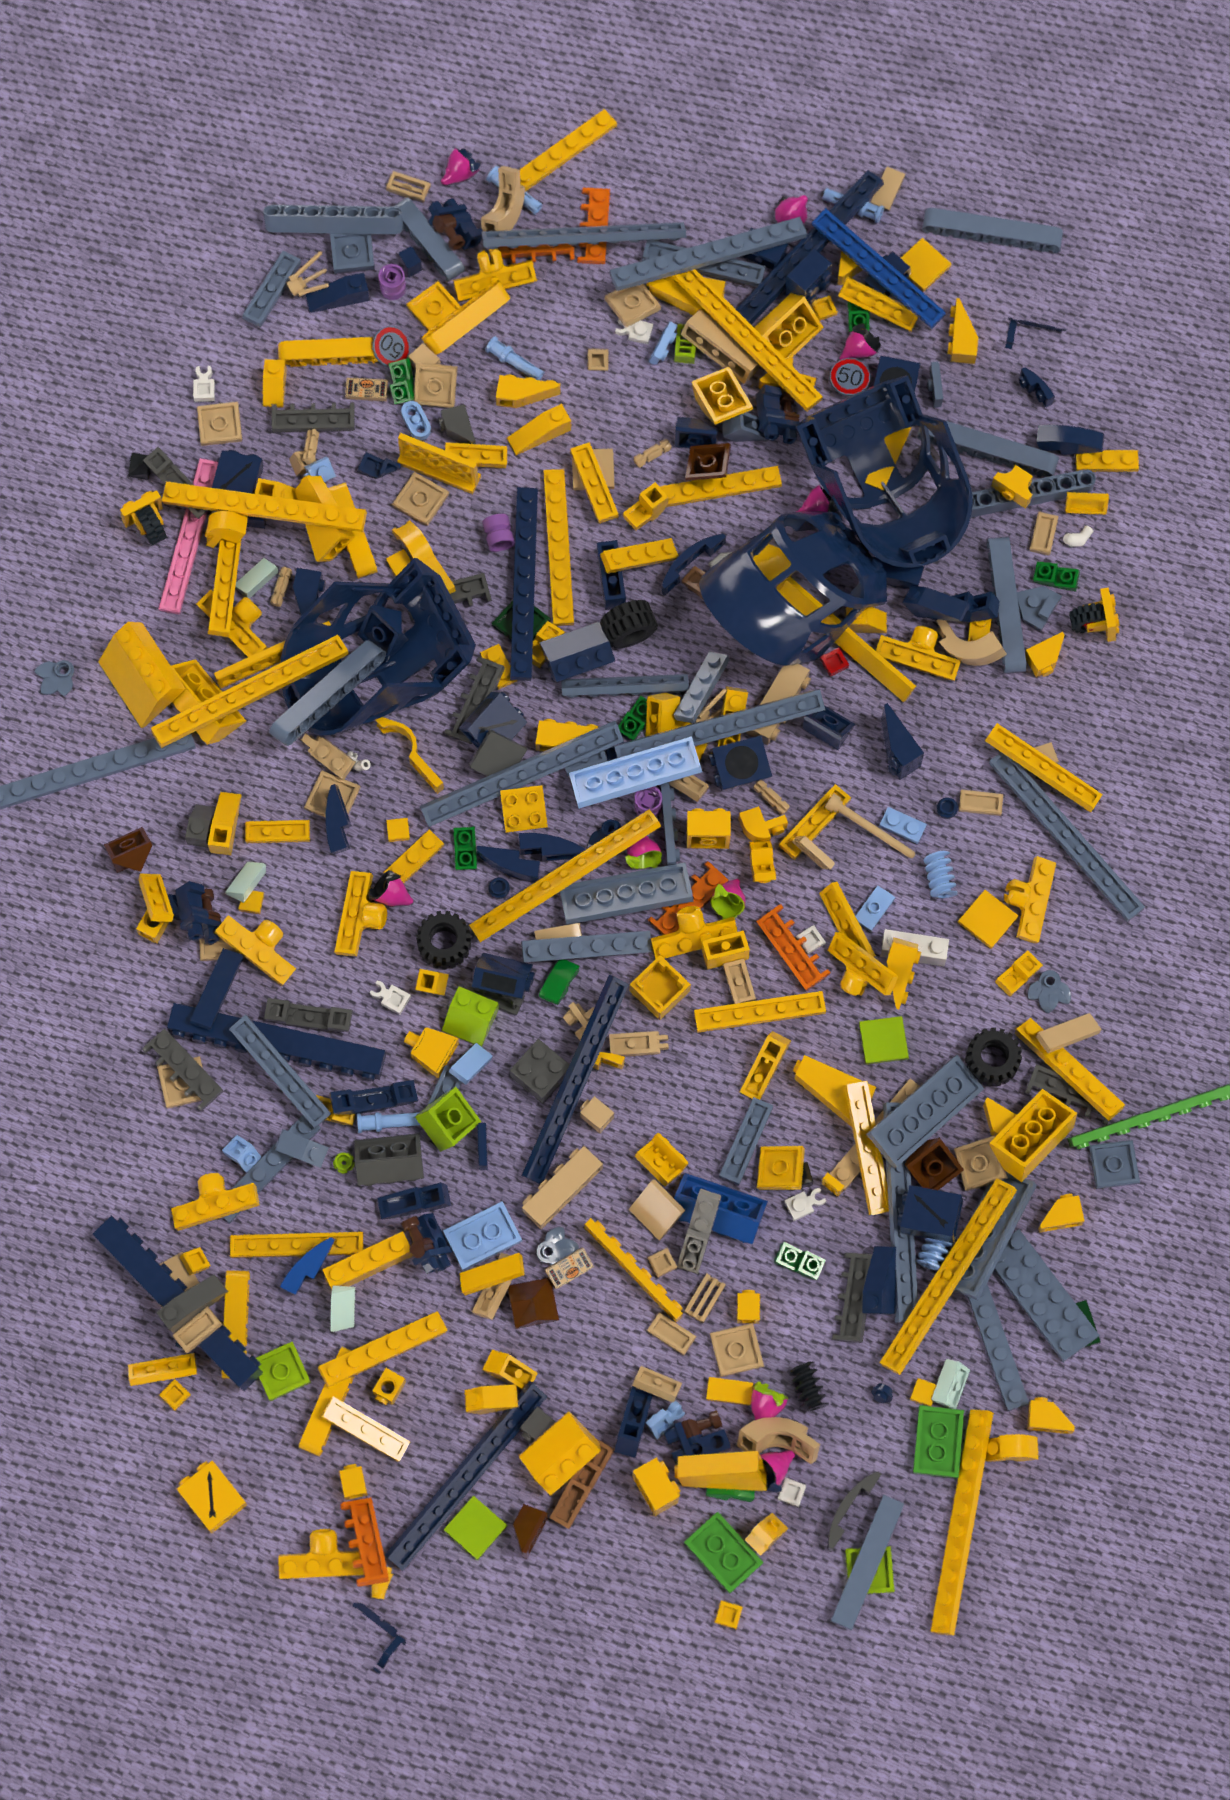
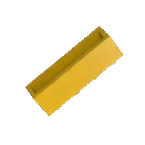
M402 1231L322 1270L332 1290L333 1286H352L412 1257L413 1254L410 1253V1244Z

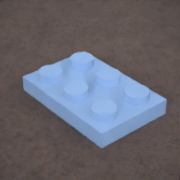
M503 1201L443 1230L462 1271L522 1242Z

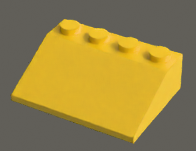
M128 621L113 635L98 661L141 728L146 727L185 690L184 685L142 622Z

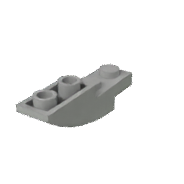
M700 1188L678 1261V1268L698 1274L722 1195Z

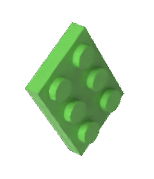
M919 1405L913 1474L958 1479L964 1410Z
M716 1512L684 1542L729 1594L764 1563L719 1512Z

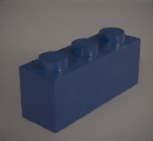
M617 540L597 542L596 553L605 610L612 609L626 602L622 571L607 573L600 556L603 551L618 548Z

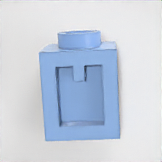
M327 456L304 466L307 472L304 474V477L308 475L321 476L324 482L336 477Z
M238 1135L222 1150L227 1157L238 1163L245 1172H248L261 1159L254 1146Z

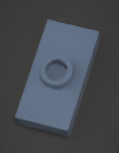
M931 362L929 370L930 379L927 380L928 392L932 391L933 406L936 408L942 406L943 391L940 365L938 362Z

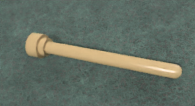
M834 793L832 794L824 808L831 812H840L908 858L915 857V852L843 805V801L840 800L841 798Z

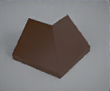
M731 444L690 446L685 476L686 481L725 478Z
M141 827L104 844V847L117 873L128 868L141 872L152 848V843L144 828Z
M940 1137L924 1142L908 1157L905 1166L923 1188L934 1190L941 1189L964 1171Z
M549 1278L509 1285L508 1293L515 1329L559 1321L553 1286Z
M523 1504L513 1523L522 1557L527 1560L548 1520V1515L542 1510Z

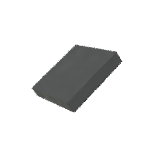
M490 729L469 766L489 776L519 763L525 755L527 748Z

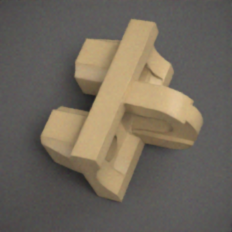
M572 1002L569 1005L570 1010L566 1012L563 1018L569 1026H573L578 1021L582 1024V1027L575 1032L577 1038L581 1040L595 1007L585 1012L579 1003L575 1004V1002Z

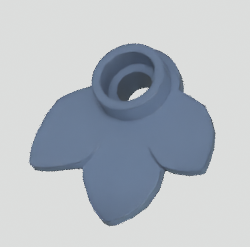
M62 660L57 663L48 661L35 669L34 672L44 678L41 684L42 694L51 695L59 691L61 695L65 696L72 690V677L75 670L69 661ZM63 668L68 669L66 674H61L60 671Z
M1046 970L1040 975L1038 981L1030 985L1028 999H1039L1041 1008L1046 1013H1050L1055 1009L1058 1001L1069 1004L1071 993L1069 987L1061 982L1057 972ZM1048 977L1054 979L1052 985L1047 984L1046 979Z
M556 1227L548 1231L544 1242L537 1246L536 1256L541 1262L553 1265L577 1251L579 1245L571 1239H564V1228ZM545 1248L550 1249V1256L545 1254Z

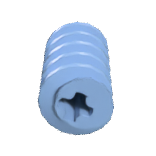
M948 851L934 852L924 858V863L927 865L925 867L928 873L927 879L930 881L928 885L932 889L930 895L935 898H950L958 894V891H951L952 888L956 887V883L949 882L955 876L948 874V872L953 870V867L946 866V864L951 862L950 858H945V856L950 854Z
M925 1238L927 1244L922 1245L921 1249L924 1252L918 1253L920 1260H916V1262L928 1269L939 1270L940 1265L938 1263L945 1260L942 1254H949L945 1247H952L953 1244Z

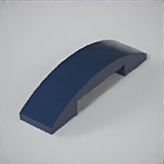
M718 534L702 539L679 555L666 573L662 584V594L665 596L680 583L679 573L704 551L711 557L726 544V536Z
M414 1080L392 1083L391 1086L358 1091L348 1089L329 1093L333 1113L338 1115L381 1111L418 1101Z

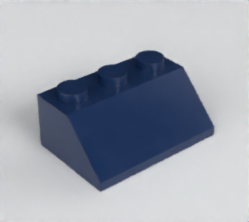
M599 621L539 642L553 682H559L616 661L609 640Z

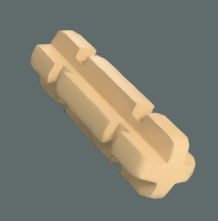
M316 429L307 431L302 458L307 465L315 462L319 432Z
M668 439L660 441L659 445H653L643 451V454L636 455L634 457L636 466L642 467L646 464L645 462L649 463L661 456L662 452L666 453L671 450V444Z
M287 567L281 568L280 577L277 579L273 591L274 594L270 600L271 605L281 607L289 584L288 579L292 575V570Z
M763 780L756 782L753 789L758 794L761 793V797L772 807L775 806V810L780 814H785L790 808L789 804L781 801L782 798L770 787L767 788V784Z

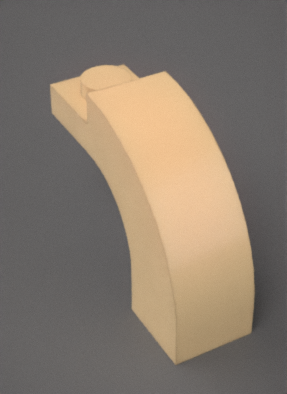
M506 166L498 168L499 195L494 208L488 214L481 217V228L483 231L512 230L515 226L525 197V186L520 185V170Z
M936 620L940 626L937 631L942 637V640L939 641L952 658L961 660L963 664L972 666L987 665L1007 655L993 631L976 641H964L955 635L946 620Z
M780 1417L761 1418L748 1423L740 1430L736 1445L745 1452L758 1451L759 1453L771 1447L785 1448L791 1450L810 1464L817 1460L820 1448L818 1442L806 1435L808 1427L799 1422Z

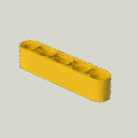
M497 280L429 330L421 339L435 355H438L510 300V296L501 282Z
M373 337L282 341L278 344V360H285L286 365H290V367L307 366V364L320 366L327 365V363L341 365L348 364V362H352V364L368 363V361H372V363L378 362L372 350Z
M346 482L328 487L338 506L355 508ZM364 530L363 532L353 531L355 537L346 548L348 553H350L353 568L359 579L377 573L378 570Z
M227 1270L225 1288L228 1290V1293L225 1294L224 1325L232 1333L229 1337L234 1342L238 1339L244 1346H247L248 1329H246V1324H248L249 1306H247V1302H249L248 1280H250V1272ZM222 1370V1378L230 1379Z
M341 1347L337 1354V1357L344 1355L352 1350ZM355 1376L327 1388L326 1384L324 1385L300 1440V1449L317 1456L322 1454V1446L326 1445L332 1431L330 1429L331 1425L334 1424L323 1419L321 1415L331 1397L344 1402L350 1389L348 1388L349 1383L352 1384Z

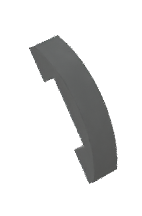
M159 447L143 460L164 484L167 481L194 485ZM186 507L197 519L201 518L208 511Z
M268 998L264 1020L318 1031L349 1032L353 1010L331 1007V1009L292 1004L287 1000Z
M875 1472L860 1481L841 1502L833 1518L828 1535V1550L830 1552L833 1551L845 1532L844 1529L838 1526L860 1491L866 1495L870 1494L881 1476L880 1472Z

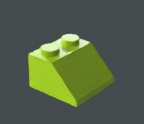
M458 986L449 1006L442 1031L469 1043H477L482 1047L499 1011V1003Z
M457 1087L440 1096L415 1116L440 1152L455 1146L478 1123L482 1122Z

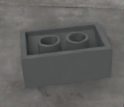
M420 1133L354 1140L358 1186L424 1179Z

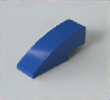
M330 1237L307 1252L289 1271L280 1287L297 1295L306 1276L312 1279L316 1278L336 1239Z

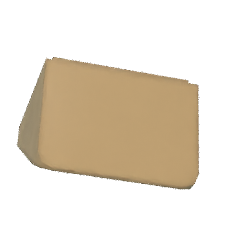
M588 349V370H608V349Z
M304 451L294 452L289 459L296 476L307 473L304 468L307 464L302 460Z

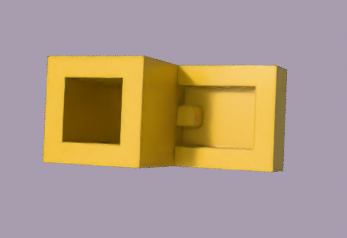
M654 482L639 494V501L623 512V517L637 531L647 522H652L660 516L668 505L669 497Z
M218 511L210 514L205 531V537H207L206 546L214 548L221 539L238 544L246 534L248 516L231 511Z
M759 806L740 812L738 817L743 833L752 842L771 840L770 834H773V836L780 835L785 832L788 826L785 815L765 821Z
M771 840L749 842L753 882L769 883L771 880H776Z
M1009 1434L989 1438L986 1461L1013 1460L1023 1462L1039 1460L1038 1437Z

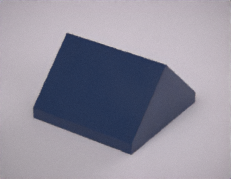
M825 706L823 711L806 715L802 729L839 750L854 728L855 723Z

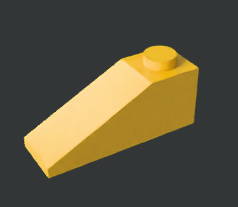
M560 404L538 415L508 436L507 440L515 455H519L571 431V419L563 405Z
M774 1031L768 1034L740 1093L751 1099L753 1097L761 1099L779 1067L791 1040Z

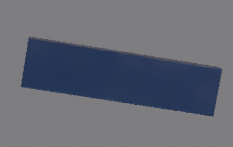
M225 948L222 949L190 1019V1024L211 1031L244 959L242 954Z

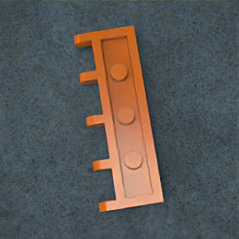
M582 188V194L589 195V204H581V210L588 211V222H580L579 227L608 226L610 189ZM607 242L578 244L579 247H586L585 257H577V263L605 265Z
M568 243L559 244L558 246L544 244L537 247L522 245L517 248H509L507 246L496 248L501 252L502 259L511 258L512 264H516V258L532 257V261L536 262V256L552 255V261H556V255L570 254V260H575L574 245H569Z
M709 861L704 864L709 870L701 878L695 874L691 876V879L695 882L691 887L693 902L673 905L671 908L669 906L661 907L666 913L659 920L656 921L653 917L648 919V922L662 935L678 931L677 913L680 909L687 906H697L702 909L711 900L717 885L729 881Z
M779 904L756 922L804 989L808 991L831 972L827 969L820 973L814 964L820 957L818 954L812 957L807 955L801 946L807 939L804 936L797 941L789 930L795 922L791 919L784 923L778 914L784 907L782 904Z
M372 1497L341 1503V1510H350L352 1519L344 1522L345 1528L354 1527L356 1539L348 1542L349 1548L358 1547L360 1555L359 1560L352 1562L353 1567L362 1568L364 1578L356 1580L357 1586L389 1582Z

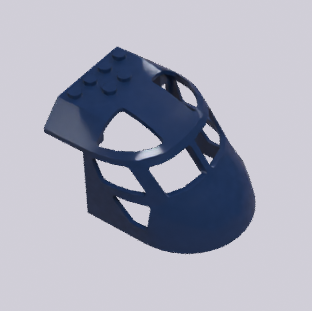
M907 375L881 382L809 415L795 426L816 478L849 522L850 528L860 542L874 556L898 567H921L943 558L960 542L968 527L972 513L971 485L947 421L922 413ZM919 426L921 434L919 458L912 471L906 477H903L891 457L884 438L899 430ZM929 430L933 433L938 445L940 468L930 453ZM846 456L863 491V497H847L837 471L826 467V465L839 457ZM948 456L953 462L959 478H950ZM886 467H894L887 485L881 482L884 491L865 483L868 474ZM926 471H929L937 490L925 504L910 514L905 513L896 498L912 489L923 478ZM889 503L899 518L878 525L861 523L854 516L852 509H868Z
M801 511L780 515L759 535L750 538L739 549L724 557L700 578L699 588L702 598L712 615L733 638L757 656L778 665L788 666L818 660L865 608L884 605L887 602V573L882 568V563L872 557L869 550L856 539L855 533L842 523V518L837 513ZM790 526L795 532L818 529L819 532L794 542L787 535L785 527ZM774 539L791 562V566L769 581L755 564L753 557L759 555ZM844 564H849L855 571L860 583L848 594L831 584L824 578L823 574ZM796 571L800 572L817 590L829 598L827 604L808 615L802 614L793 607L776 589L781 582ZM842 606L853 608L840 624L830 625L821 622ZM811 632L825 634L812 645L802 650Z
M413 558L390 583L334 581L291 628L283 646L280 663L336 635H339L342 640L358 632L366 615L349 623H344L354 605L363 596L380 593L373 605L384 607L391 597L395 604H403L415 621L414 626L404 633L409 640L388 662L383 661L380 666L361 682L378 678L382 685L364 705L355 691L352 690L307 731L317 735H332L345 732L395 711L426 701L442 691L471 662L476 644L441 576L418 558ZM343 605L332 625L328 626L314 622L322 613ZM341 659L283 687L282 693L288 709L342 662ZM435 660L437 666L430 672L433 679L432 682H405Z

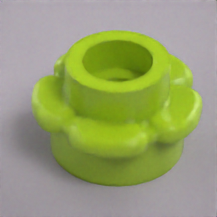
M341 1152L336 1155L333 1166L339 1173L346 1174L348 1171H352L355 1166L353 1162L354 1157L350 1153Z

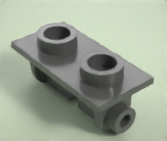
M479 989V995L498 1002L499 1009L514 1015L518 1014L525 995L521 999Z

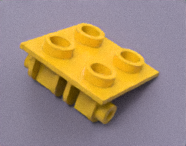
M543 785L500 790L505 833L548 827Z

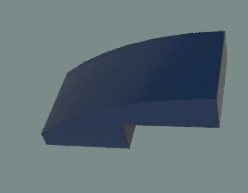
M1026 367L1022 368L1018 378L1020 386L1023 389L1026 388L1028 393L1035 391L1037 400L1040 403L1043 402L1045 408L1053 405L1055 396L1048 385L1033 371Z

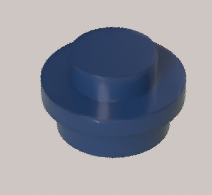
M943 798L937 804V812L943 818H952L958 812V804L952 798Z
M498 877L489 883L488 890L492 897L502 899L509 894L510 885L506 879Z
M878 1383L871 1390L873 1398L879 1403H888L893 1399V1390L885 1384Z

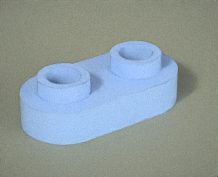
M415 401L406 402L401 408V413L412 437L418 440L427 439L431 434V426L422 407ZM411 411L416 413L414 416L408 415ZM423 428L424 432L419 433L417 430Z

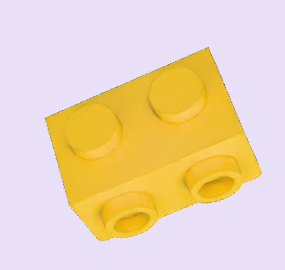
M660 1133L655 1134L653 1139L634 1156L664 1187L676 1179L688 1165L685 1157Z

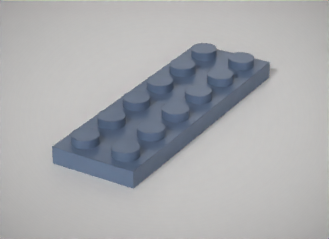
M686 862L576 882L560 891L566 925L693 902Z
M956 1055L867 1133V1136L894 1169L984 1088L960 1057Z
M1006 1172L1008 1178L1002 1181L1014 1186L1017 1191L954 1289L955 1292L979 1300L1037 1186L1033 1181L1024 1179L1020 1182ZM992 1183V1184H989V1185L987 1186V1188H986V1190H985V1192H984V1194H983L981 1200L979 1201V1203H978V1205H977L975 1211H976L977 1208L979 1207L980 1203L982 1202V1200H983L984 1197L986 1196L987 1192L989 1191V1189L991 1188V1186L993 1185V1183Z
M1020 1229L1015 1231L1010 1237L994 1271L1062 1362H1065L1100 1335Z

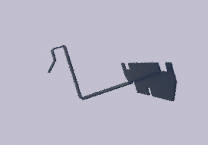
M1008 317L1010 325L1005 348L1012 349L1017 322L1059 332L1066 331L1067 329L1024 320H1015Z
M353 1603L352 1606L359 1609L363 1612L362 1614L395 1638L384 1650L377 1663L378 1666L384 1669L393 1652L401 1643L405 1646L406 1641L397 1634L398 1630L385 1620L381 1621V1617L363 1603ZM375 1666L373 1667V1670L379 1674L381 1673L379 1669Z

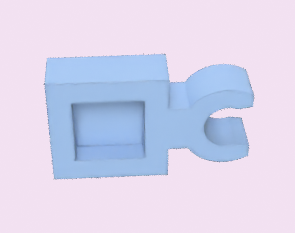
M677 1401L672 1402L666 1411L662 1408L645 1422L656 1439L660 1438L674 1426V1420H678L685 1415V1412L681 1409L682 1406Z

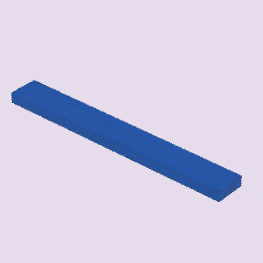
M825 208L812 221V226L931 329L946 315L943 309L829 210Z

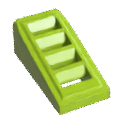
M677 324L674 362L694 364L696 346L687 339H680V337H683L681 329L684 328L685 324ZM680 343L692 344V346H681ZM679 350H689L691 353L679 352Z

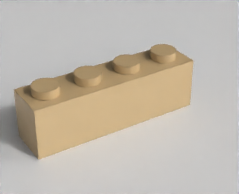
M701 309L686 322L681 335L723 368L730 367L735 377L745 384L759 370L760 365L714 319Z
M800 664L783 665L760 705L799 694L801 689H806L811 681V678H809L810 670ZM787 721L746 732V734L751 737L761 735L763 743L769 745L771 740L775 741L780 733L778 728L781 723L785 724Z
M585 1146L580 1150L578 1148L575 1149L569 1156L570 1160L565 1165L560 1164L553 1172L555 1175L550 1180L545 1179L539 1185V1191L534 1196L530 1194L523 1201L522 1212L540 1230L603 1169V1163Z

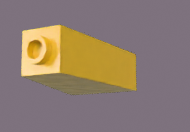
M671 276L646 283L654 297L691 315L696 314L700 309L709 315ZM704 277L724 297L726 281Z
M305 476L295 488L298 500L338 506L321 476ZM305 524L317 562L332 561L355 537L351 530Z
M804 1055L802 1061L797 1060L793 1072L796 1073L795 1080L852 1127L844 1085L863 1081ZM868 1083L872 1100L876 1087Z
M758 1451L678 1456V1465L674 1466L675 1478L679 1479L682 1487L767 1491V1469Z

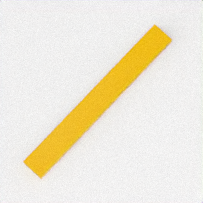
M791 577L786 580L779 592L793 607L804 615H808L823 606ZM832 613L821 622L836 625L840 624L841 620ZM849 627L835 641L840 648L901 701L905 702L916 688L915 684Z

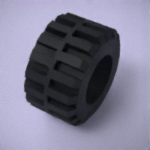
M633 600L620 604L608 611L600 620V624L612 648H625L636 645L649 638L658 629L655 616L646 600Z
M437 911L436 916H433L431 913L428 915V920H422V926H419L417 930L418 935H416L421 958L425 959L428 965L433 964V968L438 969V966H442V970H447V966L455 968L456 963L461 965L464 962L463 958H467L469 950H471L469 926L466 925V921L463 918L459 919V915L456 913L451 915L450 911H446L445 914H441V911ZM440 931H449L457 937L456 943L448 949L436 948L431 943V939Z
M996 1027L991 1028L990 1031L984 1029L980 1034L977 1033L969 1043L965 1063H967V1068L975 1078L979 1079L978 1082L980 1084L986 1082V1086L989 1087L992 1084H995L996 1087L1001 1086V1083L1004 1082L1006 1084L1010 1078L1013 1079L1018 1071L1022 1060V1049L1018 1047L1019 1041L1017 1038L1012 1039L1013 1034L1010 1032L1008 1035L1004 1033L1005 1029L1000 1028V1031H996ZM988 1047L1000 1049L1006 1057L1005 1064L999 1067L987 1065L981 1057L982 1050Z

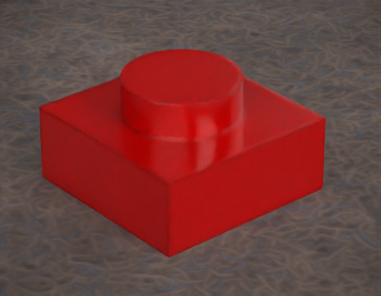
M839 647L820 657L830 677L849 668V663Z

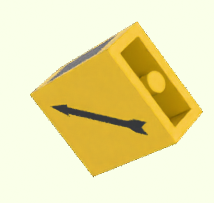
M213 1460L209 1463L207 1461L202 1463L196 1469L198 1472L192 1477L186 1476L182 1479L177 1488V1491L211 1534L247 1506L244 1499Z

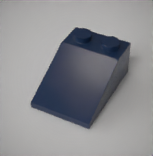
M887 703L884 705L881 717L887 762L889 764L887 767L893 776L897 775L899 780L921 767L924 752Z

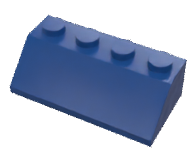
M684 1173L674 1197L685 1209V1212L678 1221L690 1223L701 1188L722 1195L712 1231L717 1232L719 1235L729 1236L738 1239L740 1242L753 1245L768 1201Z

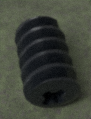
M814 1361L800 1364L789 1371V1375L795 1377L792 1380V1384L799 1385L794 1391L795 1393H801L797 1397L799 1402H804L800 1406L801 1410L814 1411L829 1405V1403L821 1402L826 1397V1394L818 1393L823 1386L815 1384L820 1380V1377H813V1374L818 1371L815 1368H810L815 1363Z

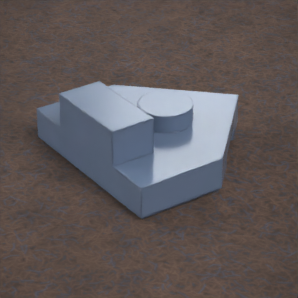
M1045 586L1017 592L1022 621L1041 632L1062 596Z

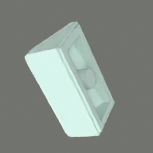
M263 558L236 582L235 588L245 597L251 598L278 573V568Z
M247 862L225 894L244 903L266 873V864Z
M333 1286L331 1292L330 1331L334 1332L354 1327L355 1287Z
M946 1359L932 1400L948 1409H956L970 1369L958 1361Z

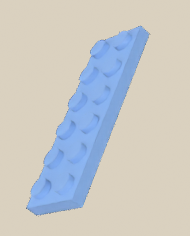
M691 736L573 771L569 775L580 809L702 772Z

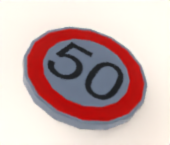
M387 326L375 334L372 341V350L375 358L384 366L389 367L388 363L408 358L410 343L402 330L397 327Z
M845 358L833 365L830 371V383L838 393L844 396H853L867 389L870 383V372L862 361L855 358Z

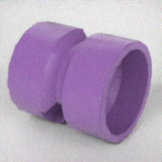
M396 264L383 266L378 274L380 292L386 299L397 300L406 291L404 271Z
M495 514L482 521L490 551H503L515 545L512 531H510L508 515Z
M654 786L636 792L634 807L638 816L649 809L656 818L661 813L662 794L657 787Z

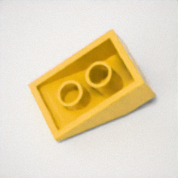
M730 367L691 381L694 397L699 407L715 425L753 410V406Z

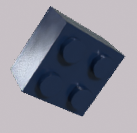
M813 249L787 275L785 295L788 296L792 293L805 296L809 305H812L813 301L817 299V294L820 291H826L831 284L832 263Z

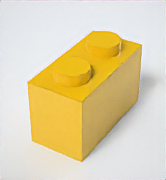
M743 930L703 940L701 951L708 970L743 958L748 960L750 949Z

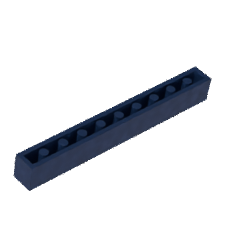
M173 1003L167 1025L169 1033H172L171 1036L178 1039H184V1036L193 1038L194 1042L204 1044L205 1041L213 1042V1045L219 1048L230 1046L235 1047L234 1050L247 1053V1049L229 1030L241 1018L219 1013L210 1031L190 1024L195 1007ZM251 1020L287 1062H290V1060L298 1061V1064L304 1067H311V1065L319 1066L320 1070L332 1072V1069L341 1071L340 1074L348 1077H353V1074L362 1076L361 1078L366 1081L380 1080L386 1058V1052L383 1049Z
M111 1215L93 1235L162 1308L173 1298L185 1292L187 1286L179 1278L177 1280L173 1279L171 1276L173 1271L165 1263L160 1265L156 1261L158 1256L150 1248L146 1250L141 1245L144 1241L135 1232L131 1235L127 1231L129 1225L121 1217L117 1220ZM222 1324V1326L202 1341L199 1346L241 1390L245 1391L264 1373L259 1368L261 1363L253 1355L248 1357L244 1352L247 1348L238 1339L234 1342L229 1337L232 1333Z

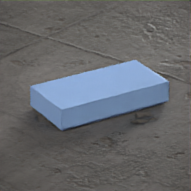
M475 1043L450 1068L449 1072L466 1085L491 1061L493 1055Z

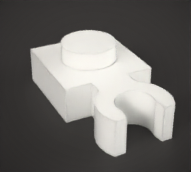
M619 319L618 324L624 326V324ZM638 321L624 329L616 328L615 333L619 336L629 334L628 340L648 345L653 324Z
M199 366L196 367V374L199 379L193 380L194 402L215 401V381L210 379L212 376L210 366L207 367L208 371L204 374L201 373Z
M376 981V986L380 987L381 991L376 993L371 990L370 995L375 999L382 998V1006L401 1015L411 995L394 985H391L388 990L385 988L384 983Z
M820 1188L814 1189L808 1197L805 1192H802L784 1201L793 1221L813 1213V1205L822 1206L825 1204V1198L820 1201L815 1199V1195L821 1192Z

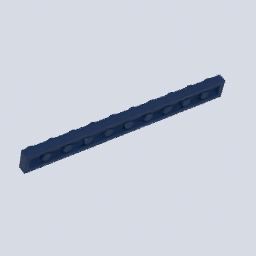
M867 170L829 211L846 225L884 185L883 180ZM813 227L807 234V237L794 247L736 310L752 325L785 290L787 275L813 249L820 253L830 240Z
M517 487L510 680L531 681L538 488Z
M609 975L521 1175L538 1184H541L547 1175L629 986L628 983L615 976Z
M531 1381L527 1383L517 1395L518 1407L507 1409L502 1413L384 1556L397 1568L403 1571L520 1431L523 1423L544 1402L548 1396Z

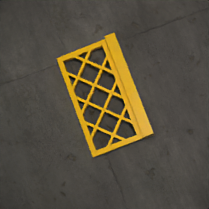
M400 433L398 437L400 456L397 463L468 493H474L481 478V474L477 471V463Z

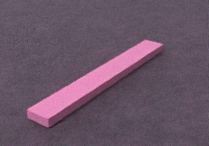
M200 458L193 484L195 486L212 488L218 462ZM186 508L159 611L180 615L207 512L197 519Z

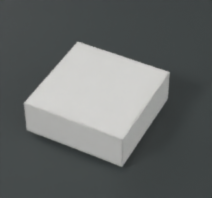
M814 925L796 936L797 941L804 936L807 939L801 945L807 955L826 944Z
M785 1477L778 1500L799 1507L806 1485Z

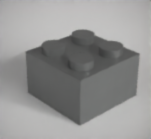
M537 1039L510 1069V1077L544 1104L561 1085L570 1064L540 1039Z

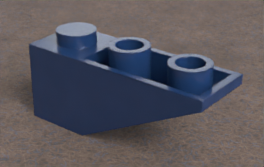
M297 568L293 590L301 616L319 598L320 592L325 590L326 580H323L322 572L303 568Z

